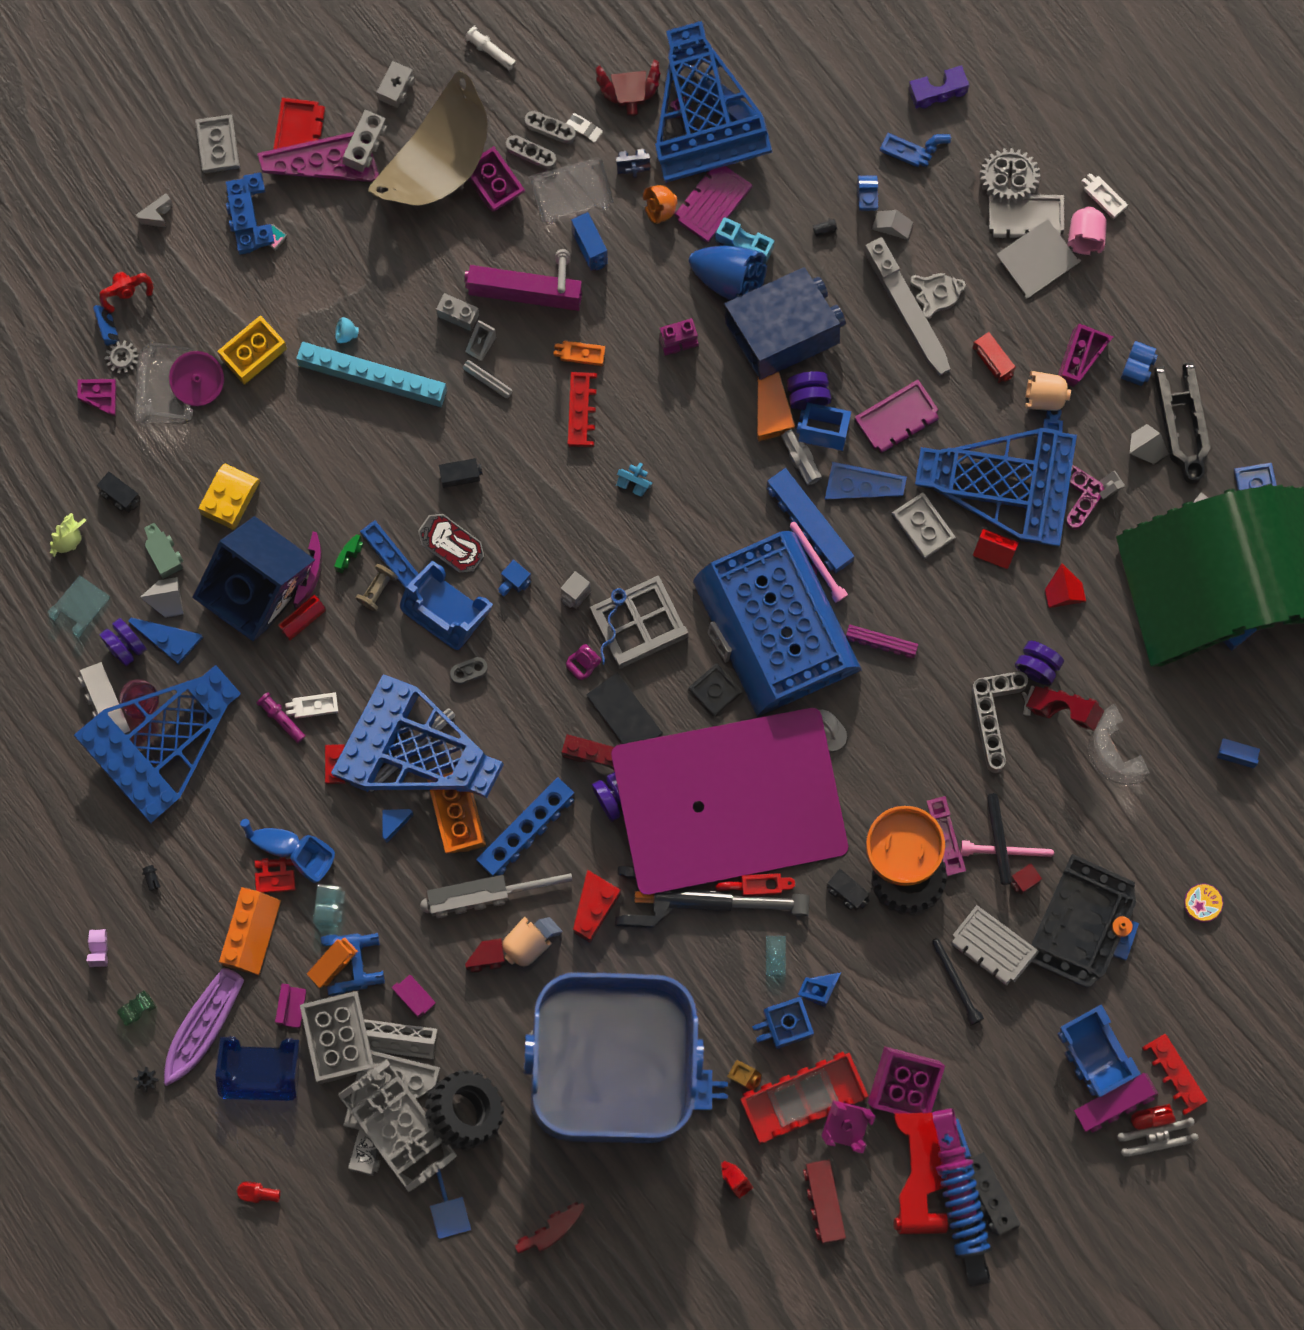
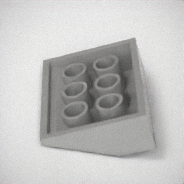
M358 991L300 1005L316 1082L319 1084L327 1083L374 1068Z

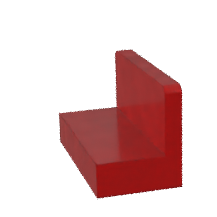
M983 529L973 556L1008 569L1019 542Z

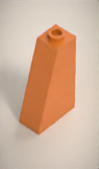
M779 372L762 380L758 378L757 439L759 442L781 436L786 431L795 429Z

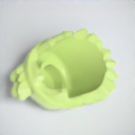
M71 513L64 518L60 525L56 526V533L51 534L53 542H50V553L53 557L56 556L57 552L66 553L76 549V546L81 541V533L78 528L86 521L85 518L77 523Z

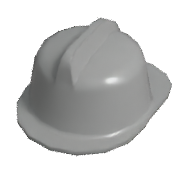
M823 709L819 710L823 719L829 751L839 750L846 743L847 732L832 713Z

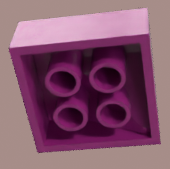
M884 1046L868 1104L873 1108L891 1113H931L945 1065L938 1060Z

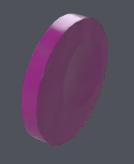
M202 351L184 353L174 361L170 368V388L180 401L188 405L201 406L208 404L220 394L223 388L224 373L222 367L208 353Z

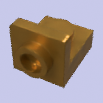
M736 1060L727 1077L748 1090L754 1091L760 1084L762 1074L755 1068Z

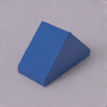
M410 809L382 810L383 839L386 843L414 816Z

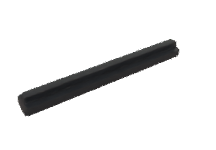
M996 793L988 794L987 801L1000 880L1002 885H1009L1012 882L999 799Z

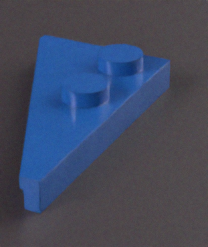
M132 617L128 620L133 627L178 665L203 638L201 634Z

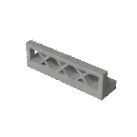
M364 1019L365 1027L372 1028L370 1031L366 1030L371 1051L433 1059L437 1029ZM387 1029L391 1030L392 1032L384 1033L383 1030ZM410 1032L411 1035L407 1036L403 1035L402 1033ZM422 1035H432V1038H423Z

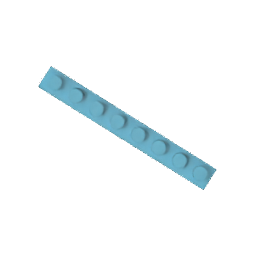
M306 342L301 343L296 358L298 366L438 407H442L447 392L446 383Z

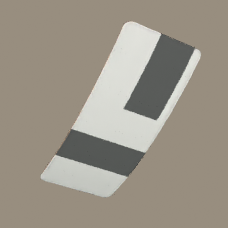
M575 113L566 123L573 126L575 130L593 142L602 133L600 128Z

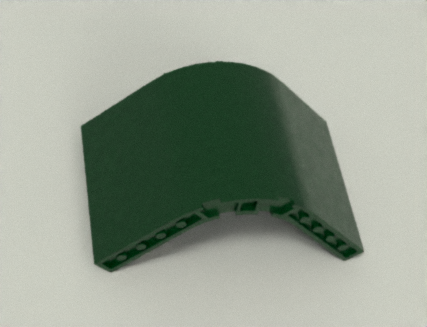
M1266 484L1261 487L1238 491L1228 489L1221 495L1194 503L1192 501L1183 503L1179 509H1170L1167 511V514L1154 516L1152 521L1141 522L1137 524L1136 528L1125 529L1122 531L1123 534L1116 536L1151 666H1165L1228 639L1245 634L1244 630L1274 627L1275 623L1283 622V625L1304 624V487L1294 488V486L1283 487V485L1272 486V484Z

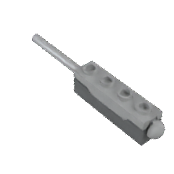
M565 874L506 886L504 875L427 890L429 902H427L426 898L423 899L420 903V908L423 912L431 913L436 918H443L448 916L447 913L455 912V914H462L471 908L482 910L486 908V905L490 904L494 906L504 905L505 901H509L508 895L514 892L573 880L571 874Z

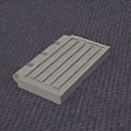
M993 194L989 195V232H993V238H1006V232H1009L1010 238H1021L1025 235V232L1031 231L1047 219H1049L1060 235L1064 232V195H1031L1030 198L1025 196L1023 202L1018 198L1016 204L1013 200H1010L1009 204H1007L1006 199L999 202V197L993 200Z
M977 905L953 934L955 939L951 943L962 953L968 948L965 955L977 964L984 959L980 966L991 975H994L998 970L999 972L995 978L1005 985H1008L1011 980L1015 982L1038 954L1036 948Z

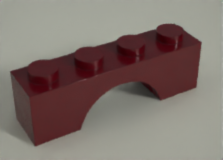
M1035 686L1026 704V707L1034 715L1048 719L1058 711L1070 709V719L1079 727L1095 731L1104 713V710L1099 706V702L1089 698L1086 700L1076 694L1071 696L1061 690L1056 692L1046 686L1044 688Z
M569 734L566 735L561 752L563 758L578 762L597 763L614 770L611 756L614 747Z

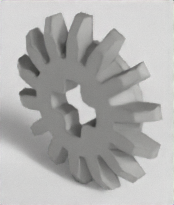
M117 341V347L111 344L112 351L106 350V353L110 354V356L105 357V360H110L107 366L113 365L112 371L118 368L117 373H120L122 368L127 373L126 367L133 370L134 367L131 364H137L138 361L134 359L139 357V354L134 355L137 351L136 348L131 350L133 344L130 343L129 346H126V341H123V345H120L119 341ZM125 353L126 361L121 360L119 362L118 354L122 355Z

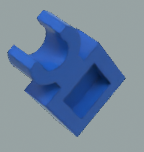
M1061 409L1058 410L1057 415L1047 411V419H1044L1043 428L1059 430L1058 432L1062 433L1063 421L1059 420L1062 413Z

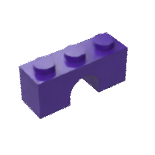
M962 65L944 71L943 79L945 84L941 87L931 85L927 76L910 81L908 89L915 108H926L931 103H941L947 101L950 97L965 95L968 92L969 83Z

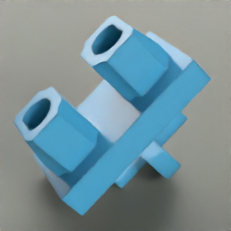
M639 463L637 467L630 465L629 470L633 471L634 474L624 469H619L617 473L619 475L617 486L627 489L629 482L632 481L636 483L632 493L641 497L648 488H651L653 483L639 477V475L646 477L648 472L642 470L644 465L642 463Z

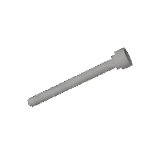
M560 249L555 254V261L559 265L558 292L564 293L566 265L570 262V253L565 249Z

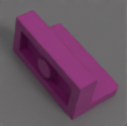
M408 975L400 984L397 982L391 987L418 1019L435 1005V1001L411 975Z
M281 984L275 1020L277 1025L301 1027L302 1013L300 1005L305 1003L306 989L291 987L289 984Z

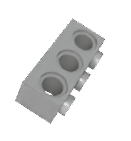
M367 110L364 111L343 155L342 164L360 172H363L365 167L370 166L372 161L370 156L373 151H377L380 143L378 141L379 136H383L386 131V118ZM375 124L377 127L370 128L368 125ZM368 140L370 143L364 144L361 141ZM360 155L362 159L357 160L354 156Z

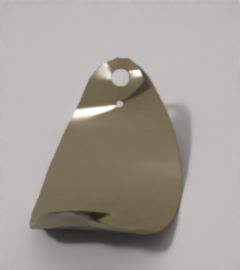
M461 70L454 74L413 137L373 183L370 184L368 191L383 200L409 205L429 204L455 191L473 174L483 153L487 138L488 122L485 108L472 80L467 74ZM461 78H464L466 81L465 90L460 86ZM381 187L388 189L385 193H378L376 190Z

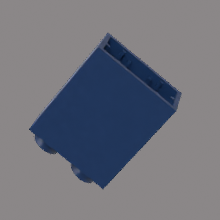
M805 267L724 303L725 324L760 380L840 344V327L846 325L844 315L838 305L832 307L828 305L825 300L828 297V292L824 282L819 276L812 279Z

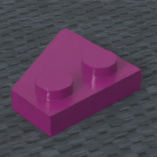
M116 379L78 380V400L112 416H116Z

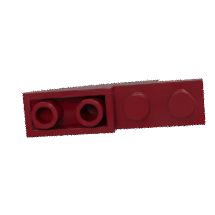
M575 1202L567 1207V1211L563 1213L557 1211L549 1215L550 1219L547 1220L550 1226L549 1229H546V1227L540 1228L535 1231L536 1235L530 1238L524 1236L517 1240L518 1244L514 1246L518 1254L536 1245L539 1252H542L558 1242L578 1221L585 1209L584 1204Z

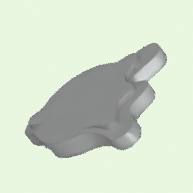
M945 273L933 274L925 278L913 275L910 279L911 285L922 291L917 294L916 301L923 306V314L926 319H930L937 311L946 310L954 306L960 293L965 289V282L963 280L951 278L945 275Z

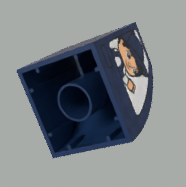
M254 516L219 541L192 598L247 638L254 641L272 625L295 597L298 585H303L315 559Z

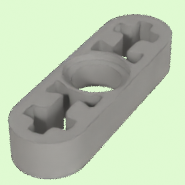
M530 111L525 116V125L530 130L566 144L572 143L575 140V129L569 124L536 111ZM536 117L537 122H533V124H531L530 119ZM548 123H552L556 128L553 131H547L545 126ZM570 131V135L564 137V133Z
M512 135L507 139L506 147L509 153L547 170L552 169L556 165V156L552 151L517 135ZM518 142V146L512 148L511 143ZM529 148H533L537 152L532 157L526 154ZM551 157L552 162L548 161L545 163V159Z

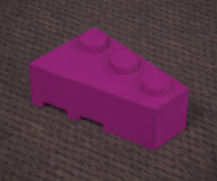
M1078 324L1072 331L1058 375L1066 380L1067 385L1074 387L1112 340L1113 336Z

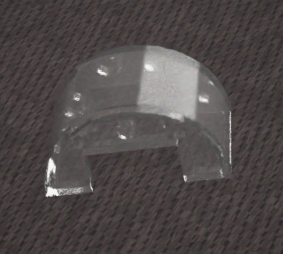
M1113 704L1104 711L1095 731H1092L1090 734L1088 753L1091 763L1096 771L1108 781L1124 786L1143 783L1150 772L1142 756L1140 755L1123 763L1110 737V734L1119 730L1117 724L1123 722L1116 705Z

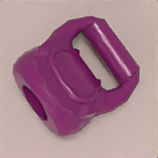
M584 644L577 652L569 656L566 668L578 680H583L592 674L594 668L601 663V658L592 648ZM576 659L586 669V673L583 674L571 661Z

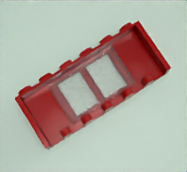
M838 1053L833 1056L834 1059L827 1062L826 1059L819 1061L815 1064L816 1067L812 1069L806 1067L797 1071L798 1075L793 1077L786 1075L779 1079V1083L774 1085L768 1083L761 1086L762 1090L754 1093L751 1090L744 1093L740 1102L758 1144L760 1145L828 1116L833 1100L854 1105L868 1099V1094L850 1053Z

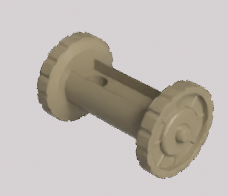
M376 564L375 569L378 573L363 596L357 594L355 597L359 603L375 612L378 610L375 602L389 580L396 581L398 578L394 572L380 564ZM370 594L374 595L372 599L368 598Z

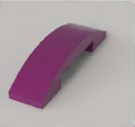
M314 531L312 532L308 550L311 555H314L315 561L310 569L306 587L298 585L294 599L295 608H299L309 599L316 587L321 572L322 550L317 532Z
M943 796L926 801L929 814L938 822L944 834L945 852L942 861L946 864L947 876L966 871L952 826L946 797Z

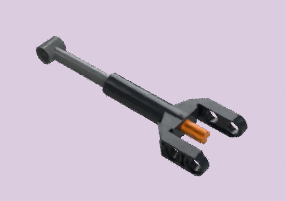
M634 866L618 867L619 876L636 879ZM673 889L653 894H643L640 891H635V903L654 904L655 916L624 914L615 917V925L654 928L674 908L731 911L732 907L791 910L792 915L808 916L810 896L793 894L792 899L733 896L732 892Z

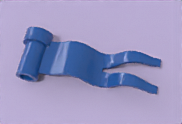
M621 588L613 590L611 594V599L616 605L608 616V626L613 632V637L601 646L603 665L605 662L603 649L616 638V631L610 623V619L616 613L618 606H621L626 600V592Z

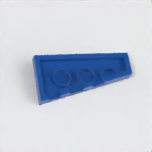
M832 462L825 500L903 496L907 477Z

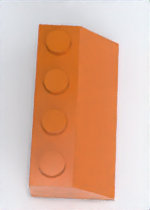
M453 772L443 774V776L446 777L448 775H451ZM427 779L428 783H436ZM430 790L445 853L466 852L485 847L486 842L474 794L472 792H459L456 790Z
M241 887L219 960L222 966L255 975L260 974L281 900Z

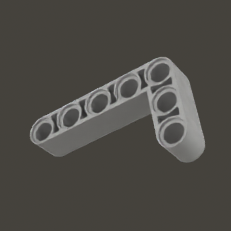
M1023 672L979 678L972 687V697L988 770L992 773L1001 772L1006 763L993 697L1022 692L1028 683V677ZM1014 679H1021L1023 685L1017 686L1014 683ZM1002 682L1005 688L998 689L995 683ZM982 685L986 691L983 693L978 692L976 686ZM985 703L990 707V709L988 711H983L980 708V705ZM991 722L994 728L986 729L984 723ZM993 740L997 743V747L991 748L987 742ZM991 760H1000L1001 766H993Z

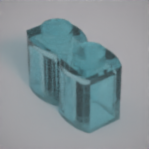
M318 884L313 919L314 925L337 927L338 922H342L343 911H340V903H344L345 892L342 891L341 886Z

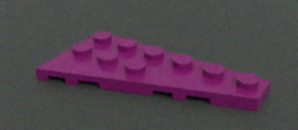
M354 132L257 153L262 173L373 182L379 175L373 154L370 156L372 157L370 166L365 167L363 172L342 164L343 155ZM362 140V141H361V142L364 143V144H368V143H369L368 140ZM360 155L354 156L357 160L362 159Z

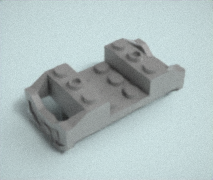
M387 1059L338 1094L408 1192L422 1184L427 1177L430 1178L431 1175L438 1172V1169H442L457 1156L449 1145L446 1146L442 1143L440 1137L437 1139L433 1135L435 1132L433 1128L430 1129L428 1126L430 1121L426 1119L425 1111ZM382 1070L394 1077L352 1108L350 1094L371 1082ZM441 1143L444 1153L442 1159L428 1166L426 1170L413 1180L401 1174L402 1171Z

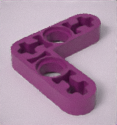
M1072 464L1071 473L1072 471L1075 473L1072 475L1069 485L1083 494L1068 514L1066 524L1070 529L1077 530L1084 524L1101 499L1099 493H1092V488L1098 487L1099 492L1104 490L1101 482ZM1082 476L1085 483L1078 485L1075 483L1074 478ZM1088 481H1090V487H1088L1087 490L1084 489ZM1082 501L1089 502L1090 509L1083 510L1080 507V503ZM1079 512L1081 514L1078 519L1079 523L1072 524L1071 518H1075Z

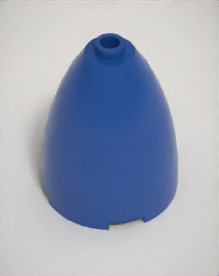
M707 247L695 251L689 257L690 267L696 276L711 290L730 301L763 286L767 271V265L764 264L765 254L744 247Z

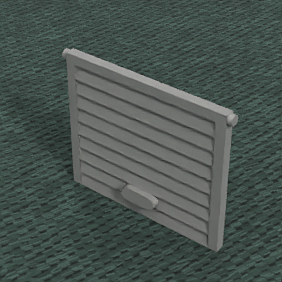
M1049 219L996 254L1021 288L1026 299L1081 262L1073 254Z

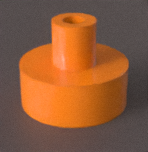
M1118 917L1112 924V931L1118 937H1125L1132 930V922L1127 917Z

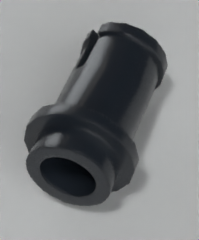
M829 218L826 222L813 225L815 236L817 237L828 232L834 233L837 230L835 219L831 220Z
M154 865L143 868L142 875H145L149 891L161 888L155 872L157 868H154Z

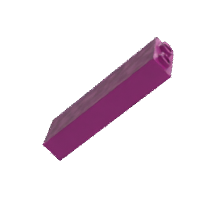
M470 265L469 271L465 272V288H468L469 295L580 311L582 281L566 279L565 292L559 293L558 277Z

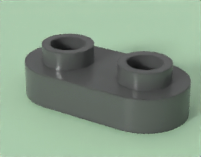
M476 657L453 666L450 676L454 683L464 684L483 677L487 673L488 666L483 658ZM481 666L482 669L480 671H476L475 667ZM459 672L464 674L462 678L457 677Z

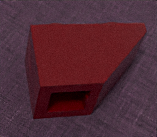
M501 938L482 941L465 963L466 970L480 972L482 968L490 967L492 970L502 968L501 965H505Z

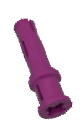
M269 692L264 694L256 704L268 713L267 716L269 718H274L296 743H300L306 735L282 711V706L270 697L271 694Z

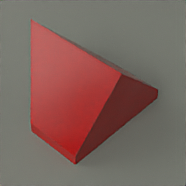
M1062 563L1045 588L1048 608L1086 602L1083 583Z

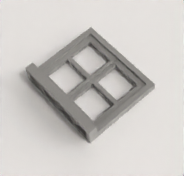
M659 575L625 591L626 600L624 603H626L634 621L615 629L617 634L637 625L645 643L623 653L616 639L608 644V647L618 668L621 669L688 638V631L683 626ZM654 589L663 607L640 617L632 599ZM611 597L590 607L591 613L605 641L613 637V632L609 628L603 614L616 606ZM665 611L674 629L651 639L643 621Z

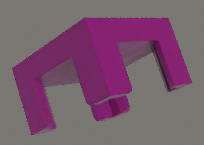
M833 1100L821 1137L826 1145L835 1147V1143L851 1146L853 1151L863 1154L866 1147L863 1137L868 1123L873 1125L875 1116L870 1109Z

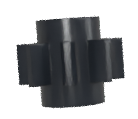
M145 1067V1071L142 1072L137 1070L139 1075L133 1078L139 1082L136 1087L139 1089L143 1086L144 1092H147L150 1087L155 1089L154 1083L159 1081V1079L154 1078L156 1071L153 1070L150 1073L148 1067ZM146 1075L151 1079L147 1081V1084L142 1081V1079L146 1078Z

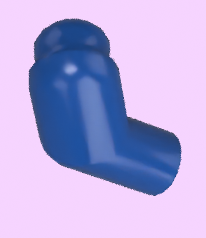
M934 135L925 143L927 152L934 153L936 145L950 143L951 135Z

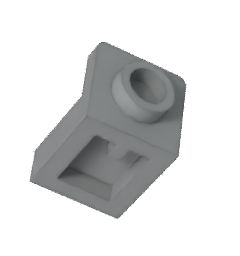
M1116 471L1111 472L1100 480L1104 490L1099 494L1105 499L1125 486Z

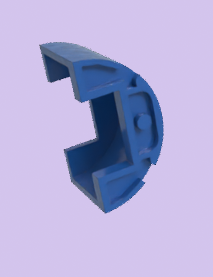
M1102 1004L1061 1026L1060 1032L1057 1033L1067 1050L1065 1052L1066 1058L1070 1063L1073 1062L1076 1067L1074 1071L1078 1079H1083L1087 1084L1090 1094L1097 1097L1103 1096L1140 1075L1131 1057L1127 1058L1109 1026L1111 1020Z

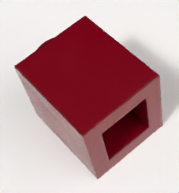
M1030 863L1011 876L1012 882L1010 885L1015 892L1019 891L1022 895L1039 884L1042 878Z

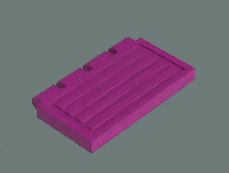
M726 166L709 170L706 174L711 179L704 176L695 187L700 193L693 190L684 201L689 207L682 204L674 214L679 218V224L706 243H709L714 237L723 218H728L752 188V184Z
M916 380L855 416L854 420L874 450L878 448L883 453L893 447L890 440L898 444L909 437L906 432L907 430L913 435L925 428L922 421L928 426L937 421L939 417L937 415L938 408L920 381Z

